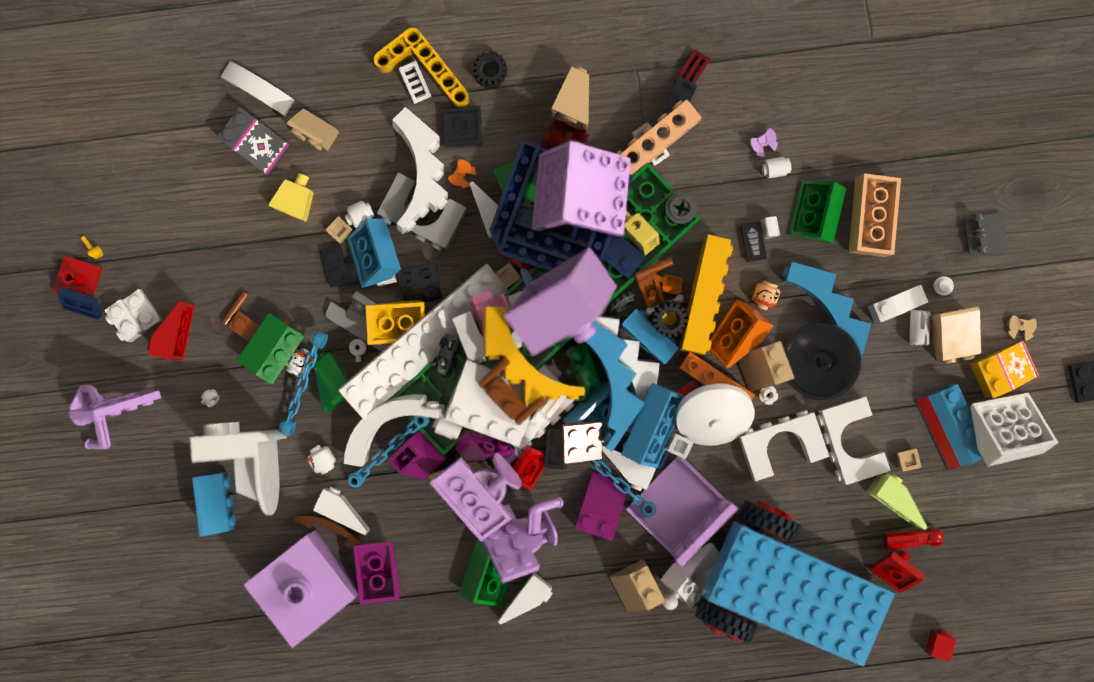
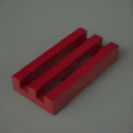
M694 49L678 76L682 77L696 56L698 59L685 77L686 80L690 79L701 60L704 63L694 77L693 83L697 82L711 60L709 57H705L704 54H700L696 49Z

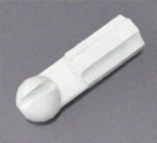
M546 396V403L529 420L524 435L529 439L537 438L541 433L542 426L552 417L566 396H559V399H547Z

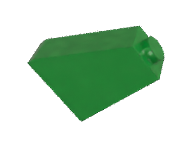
M325 352L317 357L314 370L322 410L324 413H329L346 400L338 389L351 378L334 354H327Z

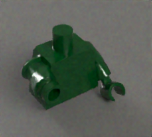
M570 340L564 345V351L571 359L569 371L578 380L580 387H584V395H579V399H575V401L586 403L589 390L603 386L605 369L597 353L586 341L578 343L576 340Z

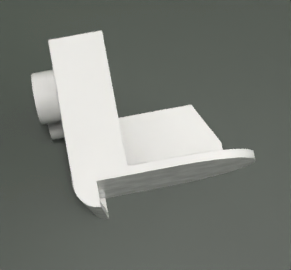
M239 422L204 425V436L191 437L192 462L234 459L236 492L259 501L264 514L273 515L279 499L277 440L285 439L287 435L278 429L240 432Z

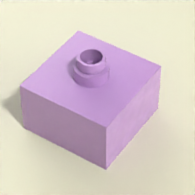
M589 247L527 284L504 316L532 355L568 335L574 337L578 343H581L596 332L592 323L599 319L617 286Z
M317 530L303 537L244 584L245 588L292 648L359 595L357 581Z

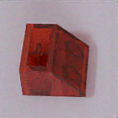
M555 119L544 136L541 147L550 150L570 141L585 145L590 135L581 129L568 125L564 121Z

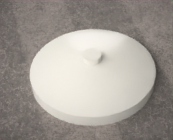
M710 384L697 388L686 395L676 409L675 418L678 430L684 438L696 444L712 446L728 443L743 435L751 426L755 412L750 396L741 388L729 384Z

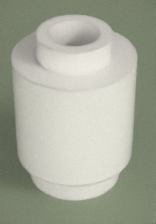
M779 157L765 160L764 164H762L763 175H766L768 179L786 176L787 173H791L790 159Z
M442 415L435 419L432 427L436 428L435 433L449 439H458L463 426L445 420V415Z

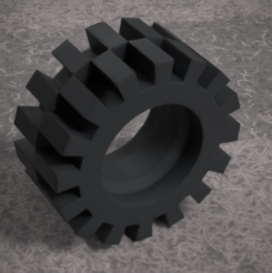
M484 51L473 62L474 66H472L475 80L481 86L484 85L488 89L489 87L495 88L496 85L499 87L501 82L505 81V76L507 77L506 62L497 52L492 53L488 51L485 54ZM493 63L496 65L497 72L494 76H486L483 73V67L486 64Z
M664 300V303L660 302L658 307H654L651 320L656 331L661 333L662 336L665 337L667 335L671 337V335H674L676 337L678 336L677 333L684 332L683 328L686 329L688 315L679 302ZM674 312L677 315V320L673 325H665L662 322V317L665 313Z

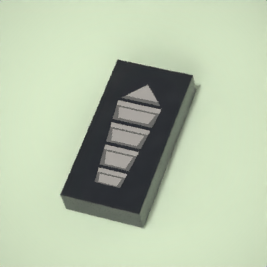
M761 222L741 224L747 262L767 259Z

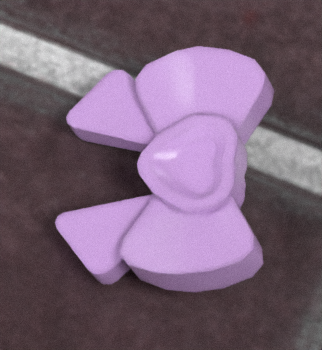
M767 128L764 134L757 138L749 139L750 147L756 152L755 155L765 157L763 146H767V144L772 150H776L778 145L776 133L772 129Z

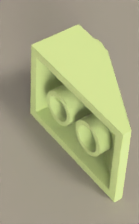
M894 474L877 475L866 492L911 525L925 530L927 526L909 491L901 484L902 480Z

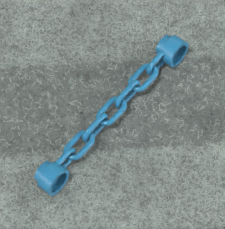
M314 332L311 337L313 347L305 359L304 372L298 379L295 397L291 399L288 407L289 414L287 419H284L279 426V430L287 436H291L296 428V422L292 421L300 407L301 402L299 399L309 382L308 375L310 369L314 367L317 360L316 352L318 348L322 349L327 342L328 335L323 332ZM310 356L314 357L312 364L308 363ZM301 379L306 380L304 387H299ZM293 402H294V404L297 403V406H296V409H295V410H294V409L291 410V407H292Z
M415 415L414 419L407 425V431L403 435L397 434L389 442L388 449L385 451L380 450L376 453L368 467L363 466L348 476L349 485L354 488L360 487L364 483L365 478L370 474V468L373 465L379 466L386 460L387 453L391 449H398L405 442V436L408 433H415L421 427H425L430 422L431 417ZM422 417L424 422H420L418 418ZM413 423L417 425L414 430L413 427H410ZM398 437H400L399 440H400L401 442H400L397 446H395L396 444L393 443V442H394ZM380 454L381 457L384 456V458H382L379 462L377 459L374 460Z
M591 460L594 462V468L600 474L609 476L614 480L613 484L618 490L624 494L628 493L633 497V503L641 509V513L645 517H652L656 513V506L653 502L647 501L641 495H634L630 491L629 484L620 477L615 478L611 474L610 467L603 461ZM600 463L607 469L605 473L597 467L600 466ZM620 480L625 486H627V488L624 487L623 490L616 483L619 484ZM639 498L644 502L642 505L636 502L639 501ZM646 506L652 507L650 513L645 512Z

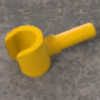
M85 236L81 237V240L88 249L87 253L94 259L103 256L99 246L93 248Z

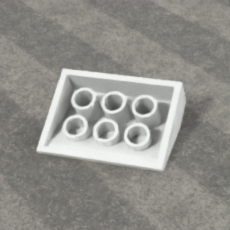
M466 360L445 410V420L519 447L530 417L521 425H517L514 419L511 420L484 392L485 388L479 385V381L492 369ZM502 372L497 375L522 400V380H520V383H508V379H503Z
M1029 393L970 405L977 447L987 466L1043 454L1058 444L1057 439Z

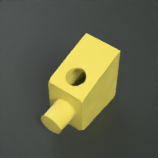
M298 173L295 183L284 180L269 206L307 222L313 198V192L305 188L309 177Z
M626 210L624 232L646 256L660 244L659 234L639 213L632 216Z

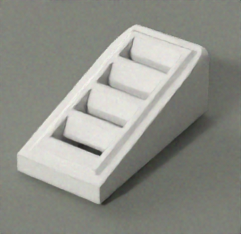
M416 61L398 68L414 104L431 97ZM415 68L416 72L406 76L405 72ZM418 75V80L409 83L408 79ZM421 82V87L412 90L411 86ZM425 90L424 94L415 97L414 93Z

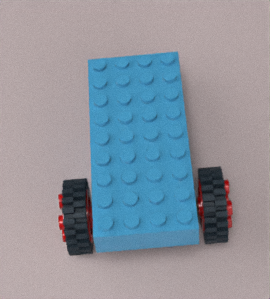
M745 500L738 516L757 526L761 532L733 521L701 595L705 598L701 599L695 616L703 621L704 625L710 627V630L714 633L721 635L723 632L733 641L738 642L741 640L751 643L758 624L751 620L753 619L864 667L895 593L838 568L823 559L768 536V534H775L795 542L802 525L794 522L792 515L758 500L756 504Z

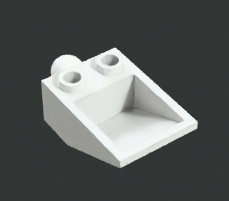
M709 543L698 549L683 566L678 562L672 564L662 577L661 581L672 592V594L664 596L665 602H663V606L666 609H675L678 605V599L691 608L700 600L702 591L719 555V551L713 544Z

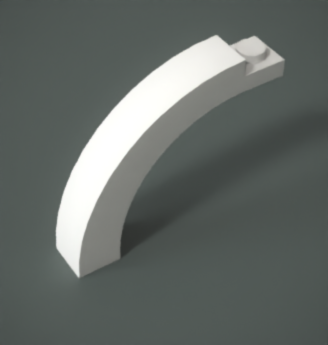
M419 394L399 396L386 401L367 414V418L365 420L362 419L355 427L346 446L344 464L361 467L369 461L373 438L381 425L388 420L405 415L439 418L445 413V405H440L436 401L427 402V395Z

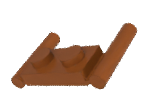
M671 258L634 273L646 309L649 307L654 308L659 305L658 303L665 302L655 272L673 265ZM684 299V301L679 303L683 306L686 304V301Z
M242 291L221 322L249 341L259 327V324L239 311L249 296L247 292ZM283 318L284 322H286L287 324L290 323L289 321Z
M504 358L479 381V385L485 388L484 392L511 420L514 419L517 425H521L546 403V398L540 396L527 407L512 389L497 376L510 364V361Z

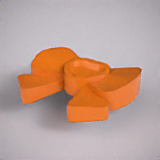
M459 159L457 162L458 167L454 174L448 177V180L454 186H461L462 189L470 187V184L463 178L466 175L465 173L476 176V169L471 167L469 162Z

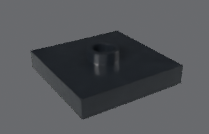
M480 106L442 108L445 148L483 145Z

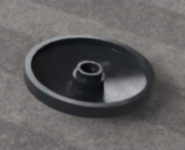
M814 323L804 326L790 337L784 348L794 379L788 380V382L798 393L814 400L837 398L849 391L860 375L862 357L859 346L846 330L837 325Z

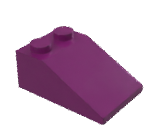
M594 471L592 472L575 523V529L611 541L613 540L626 494L614 486L612 478ZM620 480L619 484L616 483L623 490L624 487L627 488V486H625Z
M393 541L354 545L360 604L399 600L402 592Z

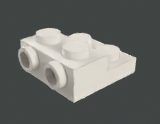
M141 289L136 290L123 300H118L104 310L107 313L105 316L107 322L110 325L116 326L118 329L116 335L120 340H125L126 342H133L163 321Z

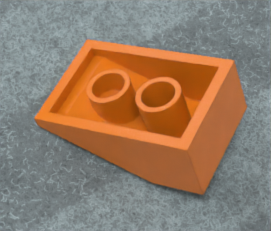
M736 300L710 339L711 347L709 351L726 368H730L763 342L774 325L751 305Z

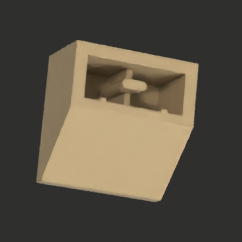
M302 109L287 122L292 128L290 131L302 141L307 139V142L319 151L324 149L328 152L339 134L335 127L305 109Z

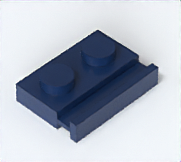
M613 235L604 261L629 279L646 256L621 236Z
M62 287L57 294L61 304H63V309L99 320L102 316L98 299L94 296L81 294L76 290Z

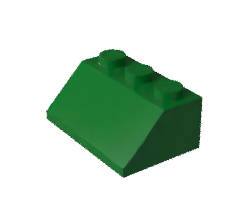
M802 180L789 235L814 242L833 244L847 188L834 181Z
M268 312L236 361L258 377L273 384L305 336L296 328Z
M477 539L459 595L472 603L501 607L509 581L501 582L483 541Z

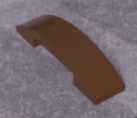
M298 514L293 518V521L305 527L312 528L317 523L348 538L345 546L353 550L354 545L364 544L361 538L349 527L326 516Z

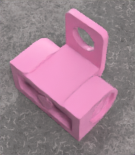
M491 290L475 295L468 300L482 335L484 307H506V312L510 309L505 295L502 293L495 298Z

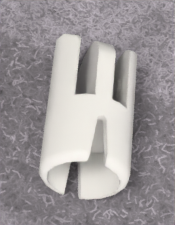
M911 310L909 344L929 345L930 312Z

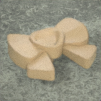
M1011 315L1007 322L1009 329L1007 333L1014 339L1018 330H1024V340L1027 341L1033 338L1032 333H1034L1037 327L1036 319L1024 320Z

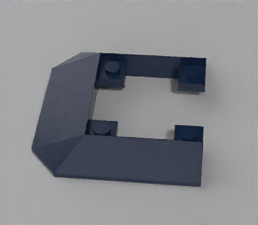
M522 139L489 229L500 254L550 271L590 247L602 264L612 238L611 234L574 226L571 238L548 230H532L534 205L525 203V199L538 168L539 154L548 151V149ZM629 174L628 190L633 179L631 174Z

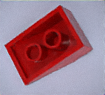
M181 301L177 303L148 341V355L171 360H184L195 309L194 304Z

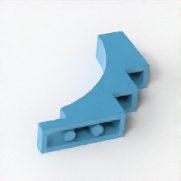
M790 262L787 266L785 265L782 271L783 282L793 285L811 296L825 311L831 324L843 328L855 339L862 357L871 324L849 318L854 299L832 293L836 274L795 262Z
M593 321L592 324L596 332L585 341L599 356L609 383V408L605 422L612 430L605 434L603 444L605 448L612 452L645 402L627 390L636 376L635 371L618 361L628 344Z

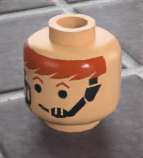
M764 280L763 283H758L752 300L757 303L756 307L767 310L768 307H775L780 295V290L777 288L778 285Z

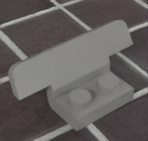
M356 291L352 296V304L347 311L331 302L326 311V317L367 342L365 305L376 303ZM392 343L374 344L372 346L383 352Z

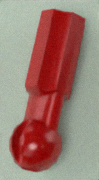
M931 528L922 532L884 533L883 540L886 550L915 548L922 545L938 547L944 541V534L937 528Z

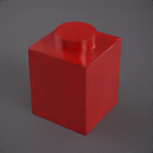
M943 629L938 631L931 630L925 652L931 657L950 662L956 639L950 636L951 632Z

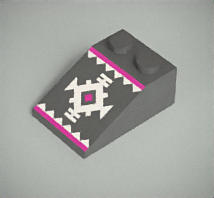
M240 107L216 137L267 175L271 173L291 146Z

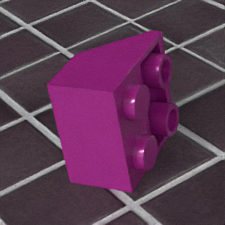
M472 429L463 431L455 448L465 461L486 460L493 458L496 453L506 456L515 452L509 443Z
M419 431L388 461L401 475L425 479L446 458Z

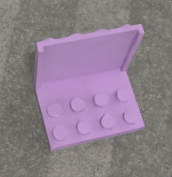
M573 141L539 154L532 230L542 231L567 223L615 236H623L631 158Z
M679 456L653 480L647 490L645 489L640 494L644 499L655 504L656 513L652 517H645L641 513V509L633 502L626 508L671 553L681 566L738 509L732 502L724 498L685 459ZM640 498L639 501H636L640 505L644 503ZM651 506L645 507V512L650 513L652 511Z

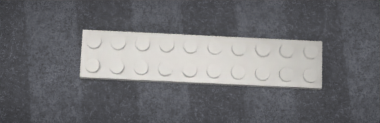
M488 264L483 265L340 387L338 391L365 420L367 414L385 403L438 355L440 350L439 343L441 338L445 336V333L459 336L452 318L470 311L472 312L468 303L471 297L491 290L494 297L497 298L508 290L504 288L503 283Z

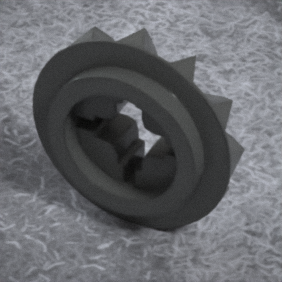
M676 193L666 203V214L669 220L676 224H685L691 221L697 211L695 200L686 193ZM682 201H684L683 208H685L688 211H683L680 214V216H678V209H676L673 206H679L682 203Z
M633 291L626 292L617 297L608 308L610 313L620 314L629 309L635 302V293Z

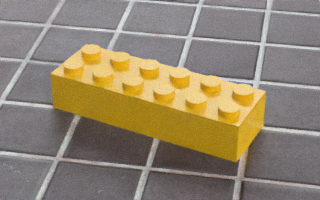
M707 235L703 239L687 308L686 329L683 328L684 332L681 335L679 351L705 355L710 350L711 340H709L711 332H714L716 324L713 318L715 313H718L720 302H717L718 296L722 295L724 289L722 278L727 275L729 265L726 264V261L731 256L733 246L730 245V239Z

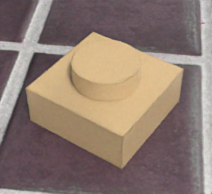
M338 216L326 231L341 244L353 229Z
M510 262L495 273L505 289H508L521 279Z
M917 448L896 452L901 472L921 468Z

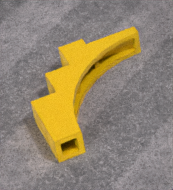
M506 307L483 308V355H488V359H500V356H503V359L507 358L510 361V364L503 370V379H508V383H520V379H522V401L528 404V407L540 396H547V399H559V396H567V399H579V395H584V387L568 386L555 382L540 374L526 361L512 339L507 319L504 316L507 313Z

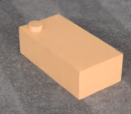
M865 173L855 177L848 253L880 257L894 255L901 178Z

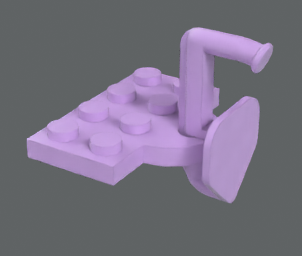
M81 385L69 405V415L73 423L78 426L94 422L98 441H95L93 438L87 439L85 441L86 449H108L111 442L105 415L115 416L121 414V410L124 409L126 411L138 409L137 405L140 404L142 406L154 404L153 400L160 399L161 395L160 391H141L104 399L93 385Z
M518 447L514 448V454L507 455L504 458L496 453L493 456L494 469L481 468L474 472L460 457L430 481L433 488L480 541H483L512 519V515L500 502L504 499L506 484L515 489L521 488L522 482L520 477L509 465L521 455L522 450Z
M561 497L532 506L528 512V518L516 519L510 505L504 506L512 515V519L483 540L502 583L538 571L539 564L533 553L538 551L544 543H549L553 546L557 545V532L547 510L556 507L562 508L563 500Z

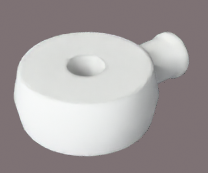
M354 339L349 344V351L352 355L356 356L355 362H362L361 356L365 354L367 345L362 339Z

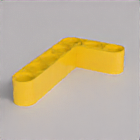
M407 29L375 54L374 63L382 73L390 72L414 54L456 108L466 107L469 104V96L466 89L418 29ZM412 36L418 37V40L415 42L409 41ZM398 47L403 48L400 54L394 53ZM425 50L430 52L427 57L420 56ZM382 59H388L386 65H379ZM435 65L442 67L438 72L432 71V68ZM446 80L453 81L450 87L444 86ZM459 94L465 96V99L461 102L455 100Z

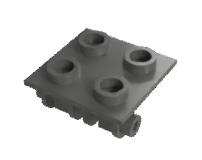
M1003 213L976 214L964 217L969 255L1008 250Z

